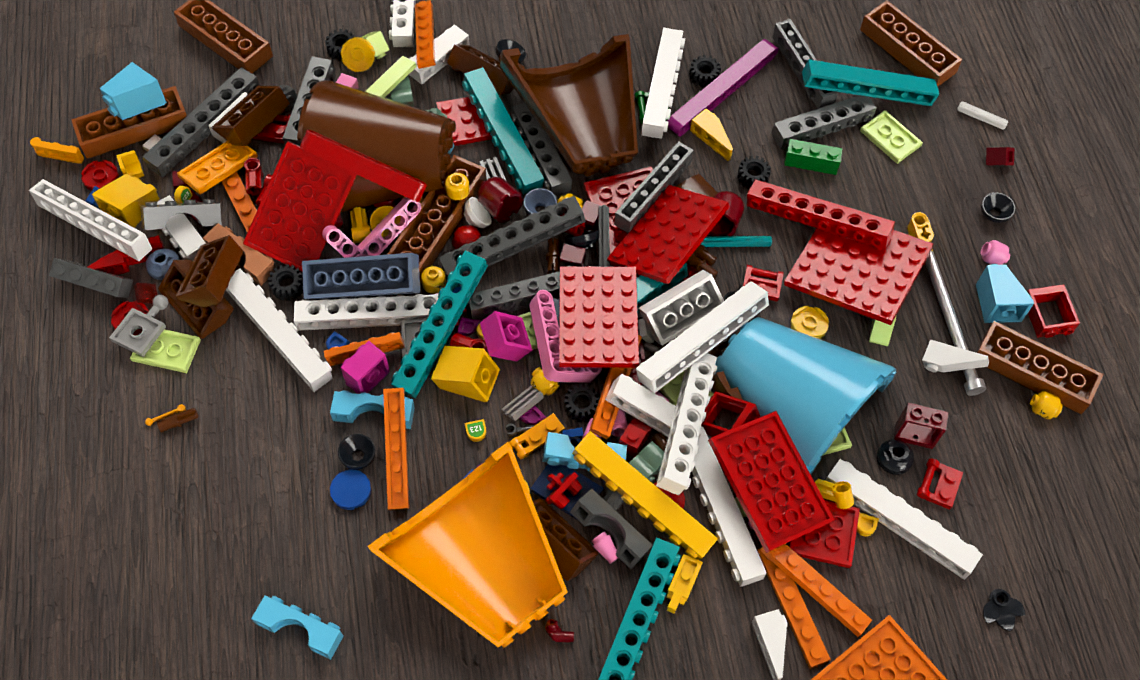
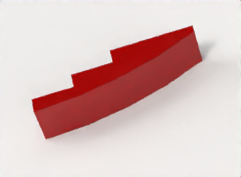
M159 235L147 238L152 247V250L147 255L164 248ZM116 250L88 267L106 273L123 274L130 272V265L146 262L147 255L140 261H137L127 254Z

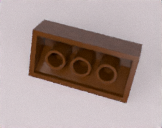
M454 44L447 64L452 66L451 69L467 73L483 67L499 95L511 93L514 87L501 71L498 60L470 45Z
M257 86L215 123L212 129L232 145L246 146L254 136L263 131L262 129L266 125L271 124L277 115L283 113L290 103L280 86Z
M230 235L200 246L175 296L178 300L202 307L217 305L222 301L224 292L229 286V281L234 275L235 268L240 262L243 253L241 247Z
M173 260L158 290L167 297L169 303L198 337L203 339L225 324L234 308L224 297L219 304L208 307L178 300L175 296L193 261Z
M542 498L533 501L560 574L568 582L578 576L599 555V552Z

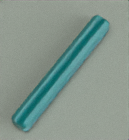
M706 236L700 245L705 247H770L772 245V237Z

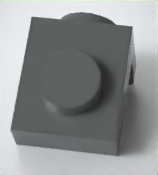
M281 85L280 87L290 103L285 108V111L288 112L293 109L297 95L290 86Z

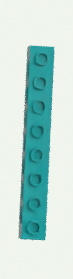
M466 250L463 255L458 257L456 268L449 273L445 288H441L436 304H433L429 310V317L426 321L422 322L419 335L412 340L408 355H404L401 361L402 366L392 377L391 385L394 388H404L405 394L416 399L488 267L484 258ZM464 271H471L468 276H462ZM461 287L460 292L453 293L454 288ZM448 303H451L452 307L448 310H445L444 306ZM443 320L442 325L434 326L436 321ZM428 337H434L431 343H425ZM418 354H425L422 360H416ZM415 370L413 377H407L409 371Z
M656 537L598 680H609L612 677H617L619 680L633 679L635 671L632 670L635 662L639 664L643 651L640 650L643 642L647 644L651 631L648 630L650 623L655 624L659 613L656 611L658 603L662 605L666 596V592L663 591L665 585L670 586L674 575L671 573L672 567H677L681 555L678 554L679 546ZM659 561L665 562L667 567L660 568L656 563ZM656 580L660 585L652 587L649 581ZM649 599L652 605L644 606L641 600ZM641 618L645 624L637 626L633 620ZM632 637L637 643L630 646L625 642V639ZM625 657L629 663L626 666H621L618 664L617 659Z

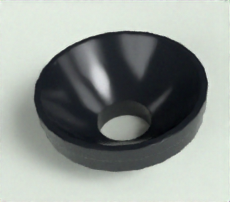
M502 39L496 46L498 58L502 50L519 48L521 54L518 60L519 64L526 57L525 49L513 40Z
M998 192L990 193L984 197L981 211L990 221L1003 223L1013 216L1015 204L1005 194ZM990 210H997L1000 215L993 216Z
M598 230L584 231L581 236L576 237L567 235V243L586 249L594 247L598 240Z
M352 434L340 443L338 456L345 467L352 470H360L370 465L373 461L375 446L373 441L366 435ZM357 451L364 453V457L359 461L352 458L353 454Z
M890 439L879 447L877 461L880 467L887 473L900 475L906 473L911 468L914 454L911 447L904 441ZM894 448L901 449L904 454L903 457H896L892 450Z

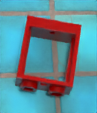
M1064 284L1029 289L1027 291L1034 301V305L1029 310L1028 315L1037 338H1050L1058 334L1069 335L1075 331L1080 322ZM1056 301L1064 323L1046 326L1037 303Z
M715 391L705 407L707 414L701 427L703 426L706 434L712 437L728 431L729 429L712 424L722 408L740 414L731 429L759 418L760 414L756 404Z

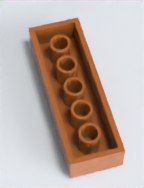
M188 0L174 11L179 27L237 69L242 67L252 74L273 57L268 41L210 0Z
M888 0L864 16L860 30L916 76L935 79L937 87H939L957 73L962 59Z
M176 86L162 90L167 102L165 105L125 120L118 116L114 117L107 108L71 119L79 145L86 158L88 159L151 138L154 134L160 135L171 131L187 117Z
M993 321L976 352L988 356L989 365L987 368L1037 393L1042 391L1049 392L1059 397L1063 406L1079 414H1082L1090 406L1104 375L996 321Z

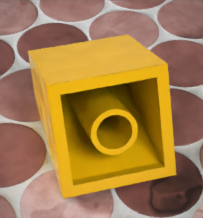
M127 174L92 194L100 210L133 228L141 221L140 206L145 205V202H158L160 199L157 189L153 185H147L139 178L131 177Z
M444 346L431 380L439 389L482 402H488L500 368L483 348Z

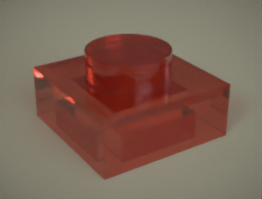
M136 283L134 288L137 303L153 304V299L157 296L156 285Z

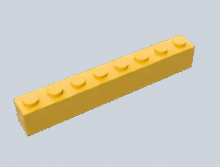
M591 431L574 449L572 454L575 455L574 459L579 464L588 466L592 475L596 478L601 477L611 491H617L622 495L621 498L625 503L634 505L638 509L637 512L643 518H649L654 522L653 526L657 530L666 532L670 536L669 539L675 545H681L686 549L685 553L688 556L697 560L702 559L718 538Z

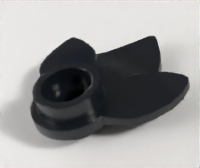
M1002 589L992 591L989 595V602L983 608V617L986 623L996 621L1006 631L1013 629L1015 616L1019 617L1026 614L1022 603L1011 598L1009 593ZM996 597L1001 598L1002 603H999Z

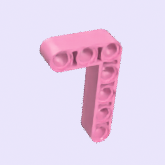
M407 197L403 198L358 246L332 225L325 227L322 235L344 258L380 255L419 214L421 204ZM410 202H413V204H414L413 208L408 211V210H407L408 204H409ZM401 216V221L395 224V218ZM388 229V235L382 237L383 230ZM336 231V237L329 239V234ZM375 243V248L369 251V245ZM345 244H350L349 250L343 252V246Z
M547 290L538 291L531 300L529 307L544 377L553 382L591 383L602 371V368L559 367V325L553 297Z

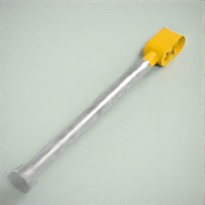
M921 212L913 214L907 227L909 235L931 242L934 234L928 217ZM932 249L925 263L955 347L968 350ZM975 368L963 370L967 380L964 384L967 395L973 396L983 393L986 390L984 380L978 378Z

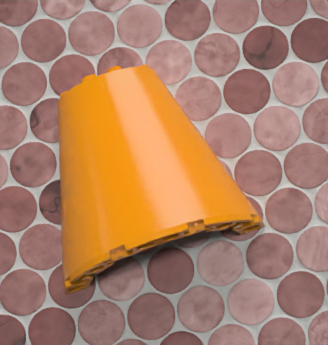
M509 442L493 452L483 464L478 466L466 478L407 522H404L392 532L383 534L368 546L374 554L497 647L502 645L505 648L514 641L512 636L516 633L523 634L531 627L529 622L533 619L535 621L542 619L549 613L546 609L551 605L558 606L565 600L564 595L568 593Z

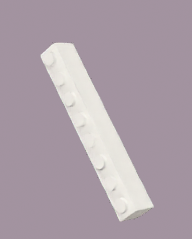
M663 28L643 119L642 136L662 139L663 132H667L669 122L666 119H670L671 109H668V107H672L674 97H671V95L675 94L676 85L673 83H677L678 73L676 71H679L681 63L678 59L681 60L683 50L680 48H684L685 38H682L683 31Z
M239 268L231 277L229 286L225 291L313 392L317 391L333 379L331 366L327 361L322 362L318 351L308 346L309 342L305 336H299L296 326L292 322L288 323L286 321L287 317L282 310L277 311L273 300L270 297L266 298L264 296L265 293L259 285H254L251 275L248 272L244 273Z
M752 281L741 287L739 291L728 297L723 303L699 319L677 338L671 340L648 360L641 363L636 368L639 382L653 393H656L769 306L768 292Z
M702 426L703 431L697 441L699 449L693 458L695 466L692 470V479L694 486L699 488L701 492L700 499L702 505L706 506L709 511L708 519L717 530L715 532L719 543H722L725 549L723 551L725 560L730 562L733 568L731 570L735 582L738 581L740 587L763 580L767 572L718 459L708 442L709 438Z
M840 459L825 480L831 483L842 481L850 483L854 499L853 505L868 515L879 518L878 522L964 580L972 573L983 555L975 546L965 543L957 534L947 531L939 522L929 519L921 510L913 508L903 498L895 496L885 486L877 484L871 480L869 475L859 472L847 461Z

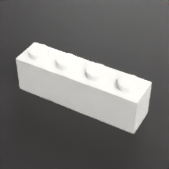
M453 25L438 38L434 39L436 65L419 69L417 54L409 58L416 62L417 66L409 75L421 85L447 65L454 44L470 45L469 35L456 25Z
M169 195L158 201L157 205L165 204V201L174 200ZM184 213L172 216L166 223L165 228L161 229L165 236L169 235L171 237L169 240L173 247L180 249L179 254L183 260L193 261L200 246L206 244Z
M623 374L618 376L613 381L605 400L668 437L676 405L666 401L664 397L651 392L647 387L636 383L629 376Z

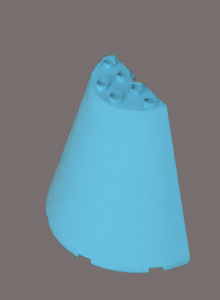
M756 317L741 326L740 332L737 335L733 334L728 341L729 346L722 356H718L715 363L717 366L715 374L724 371L730 388L738 387L743 400L756 404L760 417L777 411L810 475L820 462L821 456L828 450L841 430L877 389L883 392L893 380L897 370L891 365L761 317Z

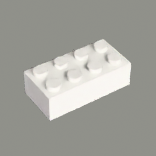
M702 270L638 309L653 339L660 345H664L681 335L699 319L723 303L724 300L712 274Z

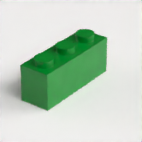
M790 139L784 165L836 175L841 163L843 148Z

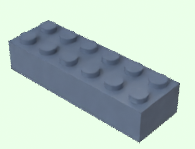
M414 253L302 261L304 299L307 300L420 293L419 255Z

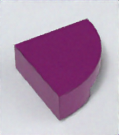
M461 317L457 333L464 336L471 335L477 330L480 320Z
M533 406L519 419L526 424L536 425L547 417L536 406Z

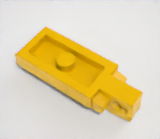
M683 554L667 592L666 598L671 599L667 611L675 614L678 604H685L703 564L702 561Z

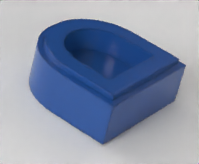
M335 331L326 341L327 349L350 344L349 340Z

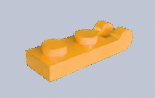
M38 137L30 140V144L38 156L82 164L84 160L80 149L76 146L41 141Z
M553 413L520 436L513 438L509 444L512 449L517 451L516 455L522 460L545 444L548 432L561 434L565 427ZM525 442L528 447L523 448L521 444Z

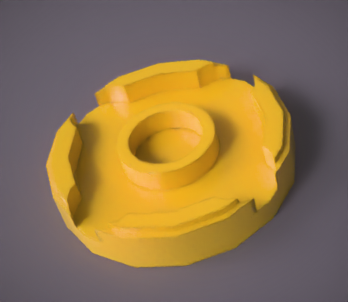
M359 37L349 39L343 44L341 49L343 64L353 72L368 70L375 61V51L371 43Z
M803 306L798 308L793 313L790 322L791 329L821 339L827 333L829 327L827 315L817 307Z

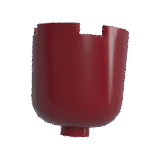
M491 177L485 180L478 191V201L501 223L509 221V216L513 212L516 214L519 212L524 199L521 197L522 194L501 177Z
M722 191L713 198L727 201L730 208L710 233L715 236H732L735 234L743 215L744 203L737 194L730 191Z

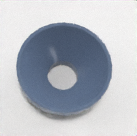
M543 188L531 190L524 198V207L529 215L537 213L535 210L537 206H544L546 208L547 206L557 204L555 195Z
M166 248L152 252L146 260L148 274L154 279L163 280L173 260H180L179 256L173 250ZM163 255L166 257L161 263L155 262L158 256Z

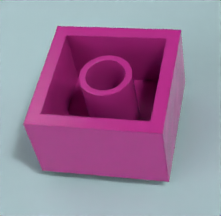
M494 311L480 322L489 356L517 362L532 351L522 317Z
M370 341L365 345H361L351 358H347L341 366L346 385L357 394L369 393L390 373L386 354Z

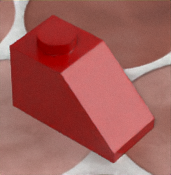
M635 418L627 426L619 440V444L627 445V454L636 457L653 428Z

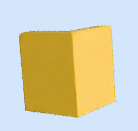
M134 150L116 155L123 175L127 174L137 178L144 177L141 163Z

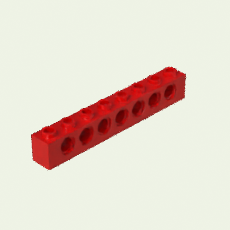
M755 180L747 193L748 207L875 247L886 249L893 235L895 221L763 181Z

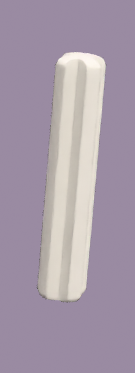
M963 101L957 109L959 112L1002 130L1008 124V120Z

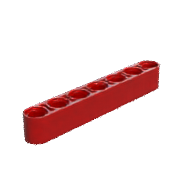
M307 129L300 144V148L416 202H420L427 187L425 182L315 131Z

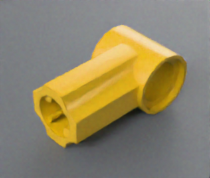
M356 207L350 211L351 232L354 244L361 243L371 233L366 210Z
M822 479L815 481L822 497L834 501L839 509H848L853 506L854 499L850 483L845 481L831 483Z

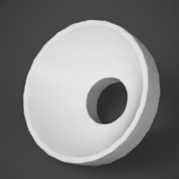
M471 197L465 202L463 215L470 225L486 228L491 224L492 220L489 212L480 204L477 198Z

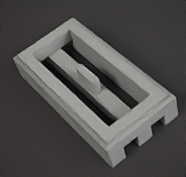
M493 157V160H490V158L486 159V162H483V160L479 161L480 166L484 168L488 166L492 176L497 177L492 166L494 164L499 177L506 181L497 157ZM486 169V180H488L490 176Z
M530 386L503 407L502 411L506 416L516 421L541 401L544 395L541 391L538 392L536 388L534 389L533 386Z

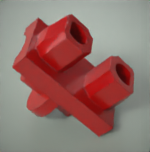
M561 472L557 476L549 474L547 479L550 483L546 488L549 491L554 487L556 489L545 499L548 504L553 503L562 509L570 501L563 492L567 489L574 496L583 488L576 479L578 475L575 472L569 474L562 482L560 480L564 475Z

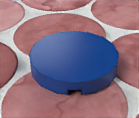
M352 469L345 470L336 475L330 486V494L334 503L346 510H353L365 505L371 495V485L367 476L361 471Z

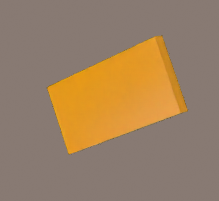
M226 141L179 171L177 175L201 195L244 167V162L247 159L258 158V155L248 145L236 146Z

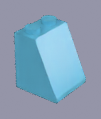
M133 62L100 87L103 94L102 99L108 105V111L114 117L118 116L122 120L167 103L158 80Z
M987 265L976 283L984 323H993V321L998 323L1022 322L1034 305L1031 296L1007 265Z

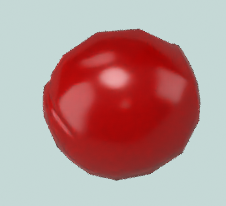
M463 225L453 235V246L455 249H459L464 244L476 241L482 235L476 227Z

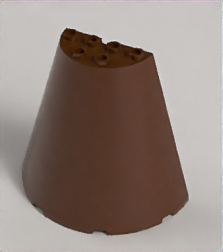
M628 34L613 36L602 46L599 54L593 52L580 58L578 62L549 68L525 69L523 65L518 63L521 55L519 48L502 50L499 56L501 71L573 172L585 174V176H591L596 172L603 174L609 172L610 168L633 161V157L638 154L630 37Z
M320 81L309 91L312 95L310 99H305L302 107L297 133L298 141L302 142L306 130L309 129L427 184L425 192L444 188V183L448 177L447 165L450 164L451 160L448 150L453 147L452 136L456 130L455 121L333 81ZM357 175L341 212L352 210L356 207H365L403 198L404 196Z

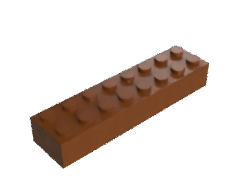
M453 155L450 164L447 165L448 176L453 173L464 174L469 180L470 192L468 196L463 200L449 198L446 193L445 183L444 188L429 191L421 203V211L405 227L387 254L414 253L419 255L420 283L423 270L432 266L463 218L465 202L471 197L476 198L482 182L486 180V168L456 155Z

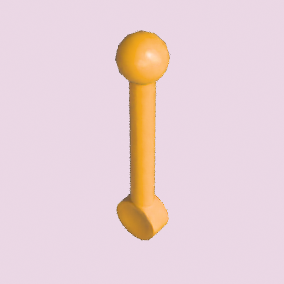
M181 404L177 409L152 419L147 418L145 424L151 426L153 422L173 415L174 412L181 413L186 411V407Z

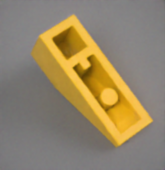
M705 109L692 119L690 131L729 161L733 151L730 141L719 118L708 109Z

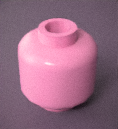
M996 240L986 242L980 252L983 261L988 264L1002 265L1006 264L1010 259L1009 247Z

